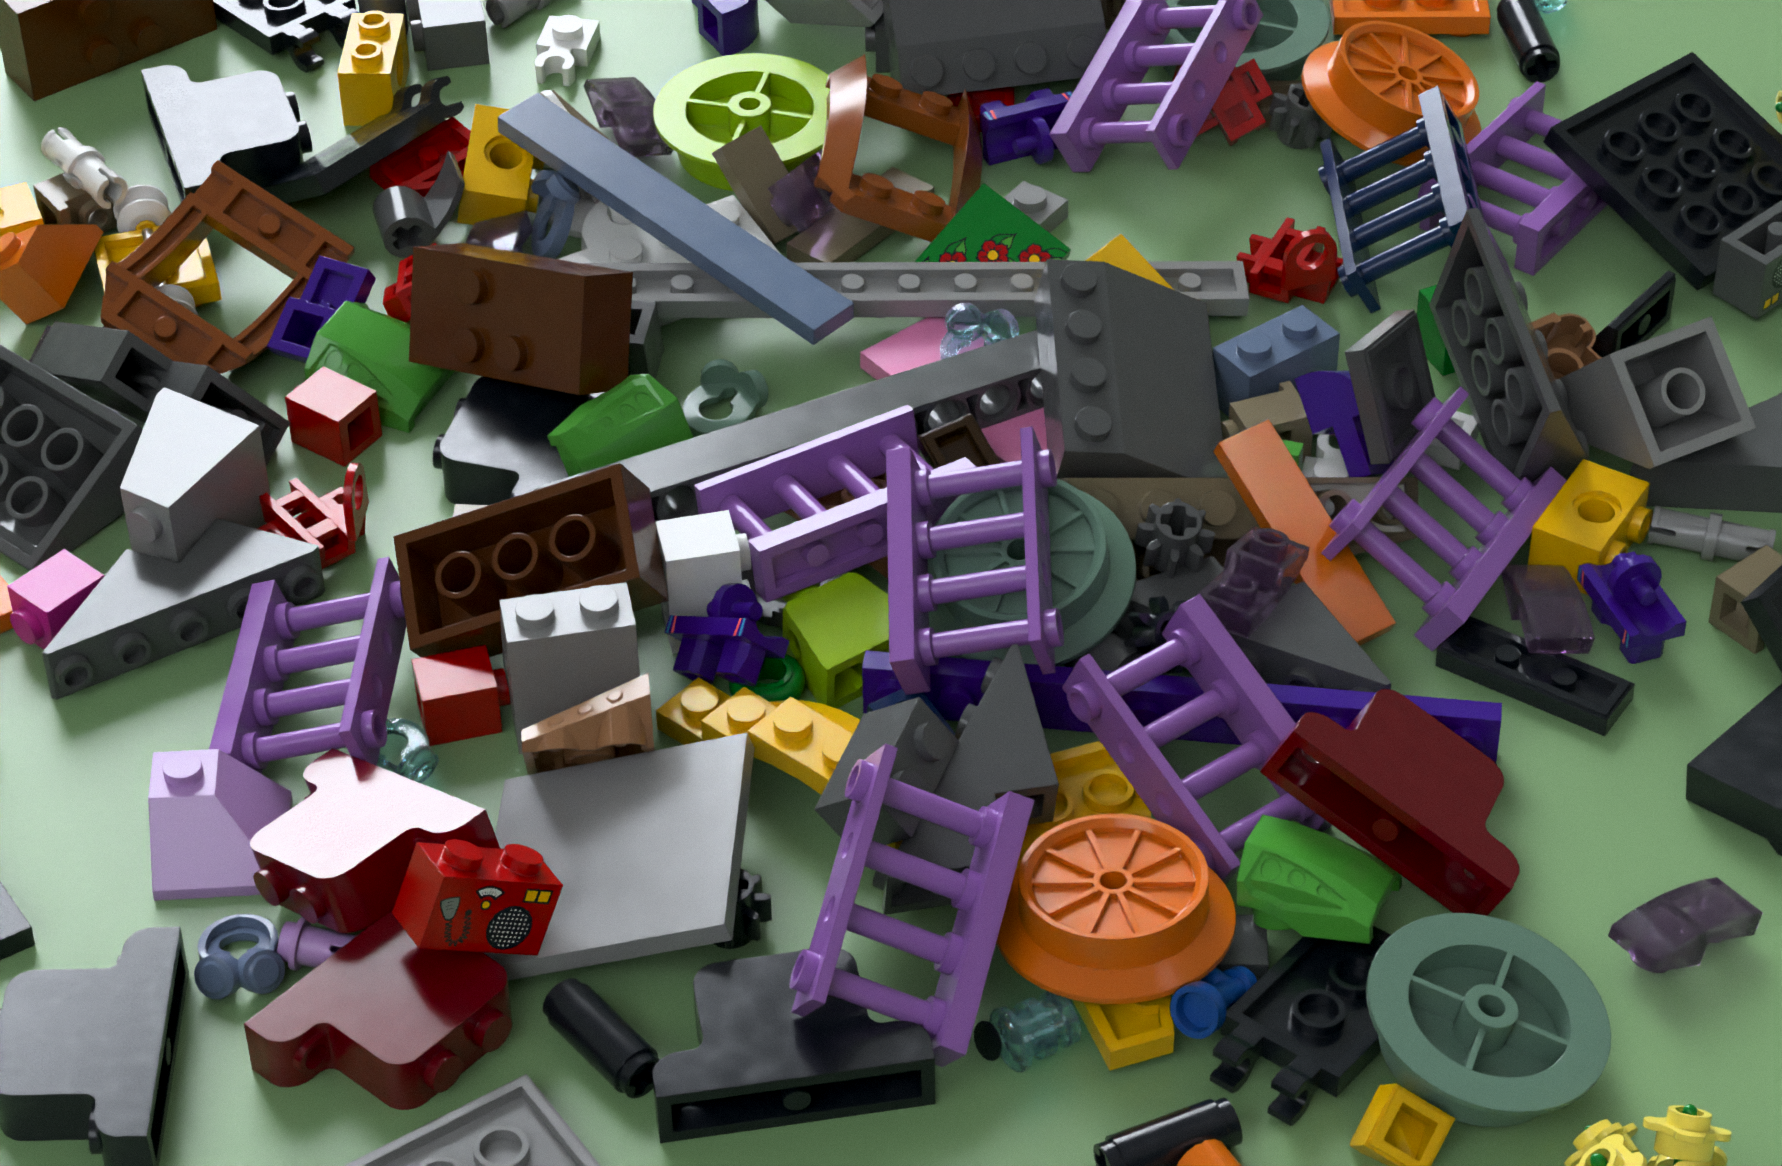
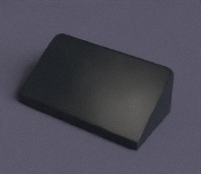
M1667 271L1596 335L1592 349L1600 357H1605L1616 351L1648 340L1670 319L1676 282L1675 273Z

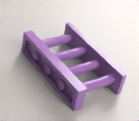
M1126 0L1049 133L1073 172H1090L1106 144L1146 142L1153 143L1169 170H1177L1263 16L1256 0H1219L1216 5L1171 8L1165 0ZM1203 27L1195 43L1163 44L1171 29ZM1182 65L1174 81L1141 83L1149 67ZM1160 104L1152 120L1119 121L1128 105Z
M1538 81L1520 97H1514L1507 108L1466 145L1476 187L1479 185L1535 207L1531 213H1525L1520 216L1480 199L1487 226L1512 236L1513 243L1517 244L1514 268L1532 276L1608 205L1556 154L1526 143L1535 134L1546 137L1550 128L1562 121L1543 113L1546 85ZM1509 159L1564 182L1558 187L1554 186L1551 189H1547L1498 168ZM1434 178L1421 185L1418 198L1432 191L1431 185L1437 183ZM1439 212L1421 221L1419 228L1428 231L1434 228L1439 223V219L1445 215Z
M1461 386L1444 403L1436 397L1432 398L1417 414L1411 424L1418 432L1364 500L1359 504L1353 498L1332 520L1329 527L1336 532V535L1321 552L1331 561L1348 543L1354 540L1424 602L1422 609L1429 616L1414 636L1431 651H1434L1465 623L1532 533L1533 525L1567 481L1551 466L1533 483L1526 477L1519 480L1458 426L1451 417L1469 395ZM1434 438H1437L1504 498L1501 504L1508 509L1505 515L1501 511L1495 514L1492 513L1424 452ZM1408 471L1478 532L1475 538L1482 544L1479 549L1473 545L1469 549L1466 548L1397 486ZM1381 505L1451 566L1448 573L1456 579L1452 585L1447 581L1440 584L1370 522V519Z
M905 405L695 484L694 488L699 514L729 510L734 530H738L741 534L746 533L750 548L755 590L768 603L888 556L887 487L880 489L870 479L886 473V450L910 446L920 469H929L931 474L974 468L976 466L966 457L935 469L919 455L914 410L909 405ZM844 488L855 498V500L828 510L816 500ZM960 495L935 499L934 506L926 507L927 521H931L932 526H934L947 508ZM792 509L802 519L774 531L763 521V519Z
M1033 426L1020 428L1021 460L931 474L929 469H920L910 446L886 450L889 663L905 695L930 691V666L938 665L939 658L1010 648L1014 644L1019 646L1030 645L1042 674L1055 673L1054 647L1064 645V630L1059 609L1053 608L1048 487L1057 485V472L1051 449H1041ZM1022 485L1023 512L932 526L931 521H927L926 507L934 506L935 499ZM1024 538L1025 565L934 579L932 574L928 573V559L935 558L937 551ZM1026 591L1027 619L935 633L933 627H929V612L937 611L938 604Z
M389 557L377 559L370 592L295 607L292 602L286 601L275 579L252 584L209 749H219L261 774L271 761L329 751L332 748H347L351 756L377 766L380 748L384 747L387 742L386 720L407 627L399 575ZM364 619L360 635L293 648L294 640L299 637L300 631ZM354 662L351 678L282 691L284 681H287L292 673ZM344 705L341 722L271 735L273 726L278 723L279 717Z
M1198 594L1180 604L1162 632L1163 637L1167 641L1166 643L1107 675L1103 673L1089 653L1078 660L1062 689L1067 694L1068 704L1072 712L1079 720L1090 726L1156 820L1166 823L1187 835L1201 850L1207 865L1227 885L1240 867L1241 862L1235 853L1244 848L1245 841L1262 815L1289 821L1294 820L1320 832L1327 830L1332 824L1270 779H1268L1280 797L1218 832L1197 803V800L1249 770L1253 768L1261 770L1267 758L1296 724L1201 594ZM1178 665L1186 667L1204 691V694L1143 727L1121 696ZM1216 716L1223 718L1242 745L1180 779L1158 748Z
M885 743L865 760H857L848 777L845 797L851 799L852 802L809 950L803 949L792 970L790 988L797 990L791 1013L804 1017L824 1005L827 996L831 995L899 1021L916 1023L922 1026L930 1036L935 1056V1065L944 1067L965 1056L967 1053L1034 800L1009 791L987 807L982 806L977 811L890 778L898 748ZM882 804L969 836V844L975 846L970 868H966L962 873L873 841L872 838ZM864 867L952 899V907L958 909L952 932H947L943 937L855 904L854 901ZM846 930L934 962V969L941 972L935 995H931L927 1000H923L836 968Z

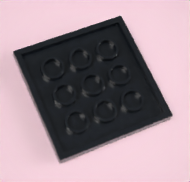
M1693 52L1552 126L1543 141L1697 291L1715 280L1721 239L1782 201V135Z

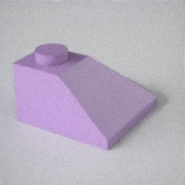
M219 749L153 752L148 804L154 901L261 895L253 879L254 873L260 869L250 847V841L259 830L292 808L293 799L291 791Z

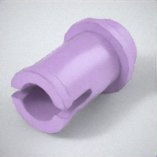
M301 917L297 923L285 922L279 936L277 953L284 962H288L290 970L298 971L302 965L316 968L354 939L356 935L311 926L310 922Z

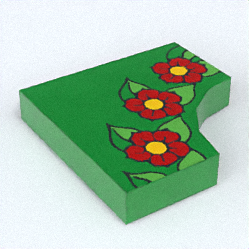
M983 183L915 262H1046L1047 259L1067 260L1071 249Z

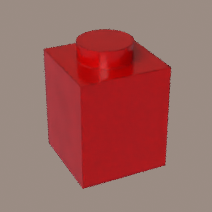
M324 366L285 396L288 421L290 422L291 442L344 467L382 436L377 391Z
M486 645L411 659L417 707L428 747L502 732L500 707L510 705L509 688L504 668L492 669Z

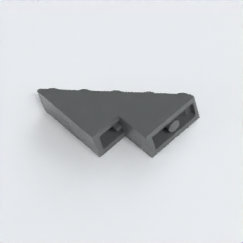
M55 321L32 361L36 366L99 403L143 422L147 420L156 394L165 387L260 426L266 466L290 424L284 417L209 366L172 361L128 330Z
M1782 392L1749 407L1756 426L1753 430L1651 469L1633 463L1630 476L1650 483L1647 506L1658 505L1675 508L1782 513Z
M216 518L181 563L126 549L42 652L51 698L56 700L241 628L251 586L254 583L275 579L286 601L292 602L295 606L322 596L325 592L319 546Z
M1214 556L1204 558L1200 571L1197 573L1184 565L1177 567L1173 578H1168L1165 571L1136 581L1130 605L1122 620L1112 631L1125 641L1132 638L1135 624L1130 621L1128 615L1138 612L1150 613L1148 605L1150 597L1165 596L1170 610L1176 601L1189 600L1201 594L1266 684L1375 693L1381 689H1391L1392 684L1305 582L1250 600ZM1162 624L1160 629L1161 632L1164 631L1167 624Z
M1014 644L1011 645L1004 660L994 657L982 682L981 693H984V696L979 705L975 706L969 703L964 709L955 732V737L959 740V743L934 794L979 811L982 806L987 807L1007 792L1012 791L1034 800L1028 825L1052 822L1059 783L1019 645ZM921 819L912 838L903 840L898 850L962 873L964 869L970 868L975 846L969 844V836ZM875 871L873 886L884 890L882 902L884 915L951 905L952 899Z

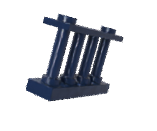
M1438 86L1418 95L1423 117L1416 120V127L1350 159L1343 160L1330 138L1320 142L1324 165L1318 167V172L1326 191L1331 197L1344 263L1337 267L1338 275L1350 297L1359 295L1370 313L1381 309L1375 280L1447 246L1452 248L1467 209L1478 207L1483 216L1462 125ZM1425 146L1430 149L1424 152V159L1359 190L1356 189V179ZM1433 178L1436 180L1437 183L1431 185V192L1367 223H1363L1362 212ZM1439 212L1445 215L1439 219V226L1370 258L1368 246Z

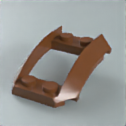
M864 54L830 73L826 80L825 86L830 89L826 99V128L819 170L814 181V187L832 192L829 201L842 213L932 242L980 187L982 144L976 116L966 89L963 92L958 107H956L950 99L939 93L924 91L921 95L903 89L900 82L882 74H874L872 78L868 77ZM864 116L953 145V177L949 205H946L942 198L928 191L917 190L913 194L895 188L892 182L877 174L864 173L863 176L853 174Z
M217 160L211 167V174L196 192H190L154 233L118 263L111 261L106 267L101 322L105 328L130 331L172 361L207 365L219 374L248 364L268 349L267 345L289 296L297 299L301 298L319 255L347 263L355 253V247ZM213 229L293 279L278 298L251 325L234 338L154 288L159 286L177 270Z

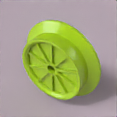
M745 53L709 59L681 71L664 85L654 103V124L659 136L670 148L677 152L681 165L691 176L712 187L733 191L712 153L725 144L762 126L795 183L813 172L820 164L826 128V99L830 91L825 86L828 74L807 62L775 54Z

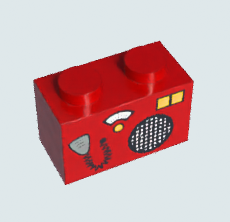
M459 839L447 840L445 844L417 842L392 914L419 949L538 956L563 884L544 863L542 855L524 845L508 844L504 849L477 847L470 842Z

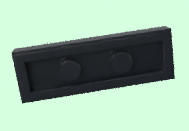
M1471 616L1437 649L1435 666L1602 736L1608 733L1633 700L1635 683Z

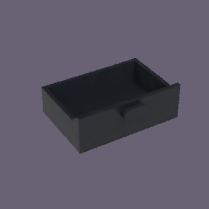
M1782 684L1687 764L1686 776L1687 800L1766 838L1780 856H1782Z

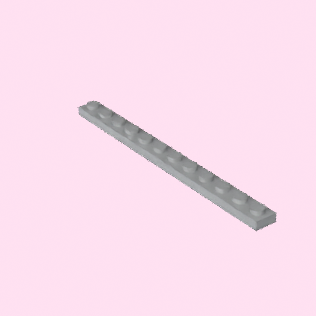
M1148 261L1175 291L1205 302L1207 304L1208 316H1247L1250 298L1243 261ZM805 262L795 264L854 303V317H1035L1034 301L1046 262ZM582 263L633 272L632 300L656 302L659 318H773L693 263Z

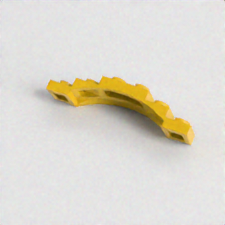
M699 677L656 710L657 729L683 745L748 733L755 748L754 758L788 773L821 795L860 722V719L822 703L796 700L791 696L787 700L767 701L746 687L740 689L733 696H729ZM902 841L887 844V846L898 850Z

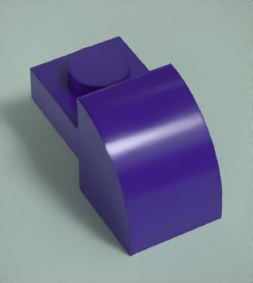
M692 0V3L698 8L699 33L722 56L738 53L747 48L756 39L759 32L758 0Z
M319 255L301 298L297 299L289 296L267 348L275 355L306 364L316 333L345 301L366 303L376 280L375 276L369 269Z
M1315 371L1295 378L1312 434L1336 435L1349 477H1382L1394 460L1390 464L1371 465L1349 371Z

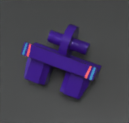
M1049 88L1031 92L1023 103L1007 106L1000 100L982 104L980 107V129L983 137V158L990 166L1030 155L1037 164L1051 162L1054 150L1058 148L1049 133L1073 94L1072 91L1055 95Z
M1635 551L1620 553L1614 557L1611 563L1606 565H1594L1591 563L1579 565L1577 580L1592 599L1591 611L1601 624H1607L1613 628L1621 639L1619 650L1631 664L1660 658L1663 654L1665 640L1684 636L1687 623L1659 585L1662 578L1660 567L1651 556L1637 555Z
M728 583L722 585L716 591L712 601L707 605L708 617L670 615L664 632L681 641L673 671L692 681L699 677L709 684H713L715 675L731 683L757 686L764 658L784 659L789 640L783 637L764 636L759 632L756 622L762 616V606L757 602L754 592L747 585L740 583Z

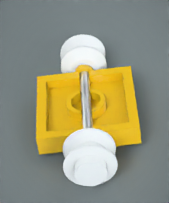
M150 185L129 187L124 201L118 206L113 205V213L117 220L119 233L101 236L94 250L103 292L105 291L106 267L111 261L118 263L128 256L171 215L168 209L167 198L158 188ZM207 237L177 270L159 286L154 287L196 315L198 313L195 307L204 303L222 300L219 280Z

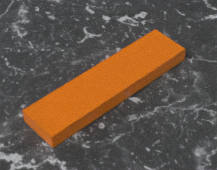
M1268 419L1219 442L1213 451L1294 583L1305 582L1359 646L1389 632L1396 622L1348 545L1331 561L1321 554L1336 535V532L1329 527L1332 519L1270 420Z

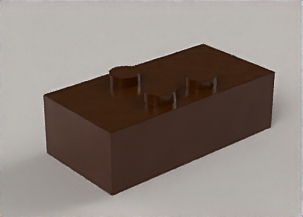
M0 0V48L5 73L33 101L217 30L213 0Z
M465 243L413 247L409 362L575 395L607 392L628 377L633 272Z
M621 463L393 536L409 647L412 652L420 657L486 645L489 657L502 654L499 600L627 582L633 612L669 601L650 490Z

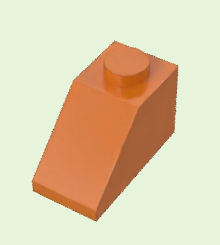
M96 224L36 225L16 235L13 232H9L0 237V300L26 325L64 309L103 231Z

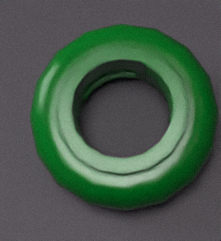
M785 654L784 659L764 658L758 681L773 679L778 680L777 682L771 684L757 683V686H744L729 682V691L733 696L740 689L746 687L767 701L787 700L790 696L799 700L806 686L805 673L798 661L788 654Z

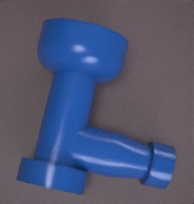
M1232 966L1223 972L1216 967L1200 981L1191 982L1181 987L1174 993L1170 1002V1013L1175 1026L1184 1035L1194 1039H1203L1215 1033L1224 1024L1227 1009L1257 982L1255 975L1243 966Z

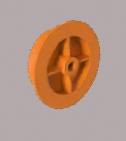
M1386 21L1361 22L1349 27L1342 35L1340 41L1330 42L1316 48L1304 63L1301 75L1302 86L1313 109L1335 132L1364 151L1416 127V120L1423 117L1418 95L1435 86L1440 88L1459 119L1466 145L1481 132L1480 121L1474 110L1479 100V86L1474 74L1467 64L1450 48L1414 28ZM1425 146L1392 163L1407 167L1424 159V152L1430 149Z
M1097 814L1064 822L1045 832L1030 845L1021 859L1019 868L1015 871L996 945L1007 963L1018 974L1048 992L1088 1003H1138L1174 994L1181 987L1191 982L1200 981L1213 971L1223 960L1233 942L1236 930V911L1234 901L1227 886L1207 865L1201 850L1187 835L1166 823L1148 817L1131 814Z

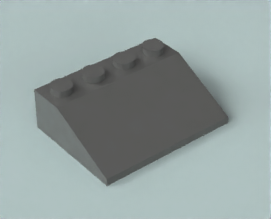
M882 0L891 78L900 82L903 89L921 95L924 91L948 95L963 93L965 89L966 92L1082 78L1106 36L1101 0Z
M1478 207L1467 209L1430 301V309L1460 384L1469 393L1466 399L1477 422L1487 451L1519 480L1526 477L1533 483L1550 466L1568 480L1583 459H1589L1587 439L1580 429L1575 428L1568 412L1566 388L1561 380H1555L1547 361L1548 348L1544 335L1541 331L1534 329L1528 315V301L1523 285L1518 281H1514L1507 261Z
M1047 259L1034 306L1047 448L1051 449L1054 456L1057 479L1228 478L1227 473L1213 452L1217 444L1223 441L1207 304L1106 262Z
M0 345V553L31 571L63 549L71 552L125 513L120 486L143 429Z

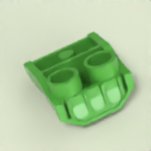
M345 301L316 333L304 367L306 380L324 366L376 390L381 425L410 433L415 427L414 420L452 374L459 371L409 362L410 324L371 310L365 303Z
M650 374L629 375L609 391L580 405L547 437L551 446L557 447L567 474L570 477L691 439L693 435L678 398Z
M1262 815L1244 844L1237 876V905L1252 908L1253 922L1265 929H1294L1303 937L1370 944L1373 939V924L1391 892L1400 890L1402 875L1377 857L1331 835L1293 821Z

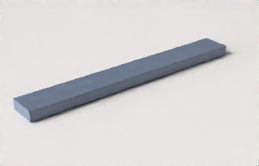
M536 93L498 116L499 133L812 345H815L854 318V303L541 94Z

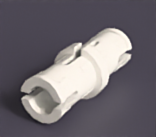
M63 127L58 128L60 136L53 129L44 136L41 142L42 154L64 171L63 177L71 186L76 189L82 188L102 208L110 209L111 202L118 206L124 201L128 193L127 182L104 164L105 158L94 147L82 145L68 129Z

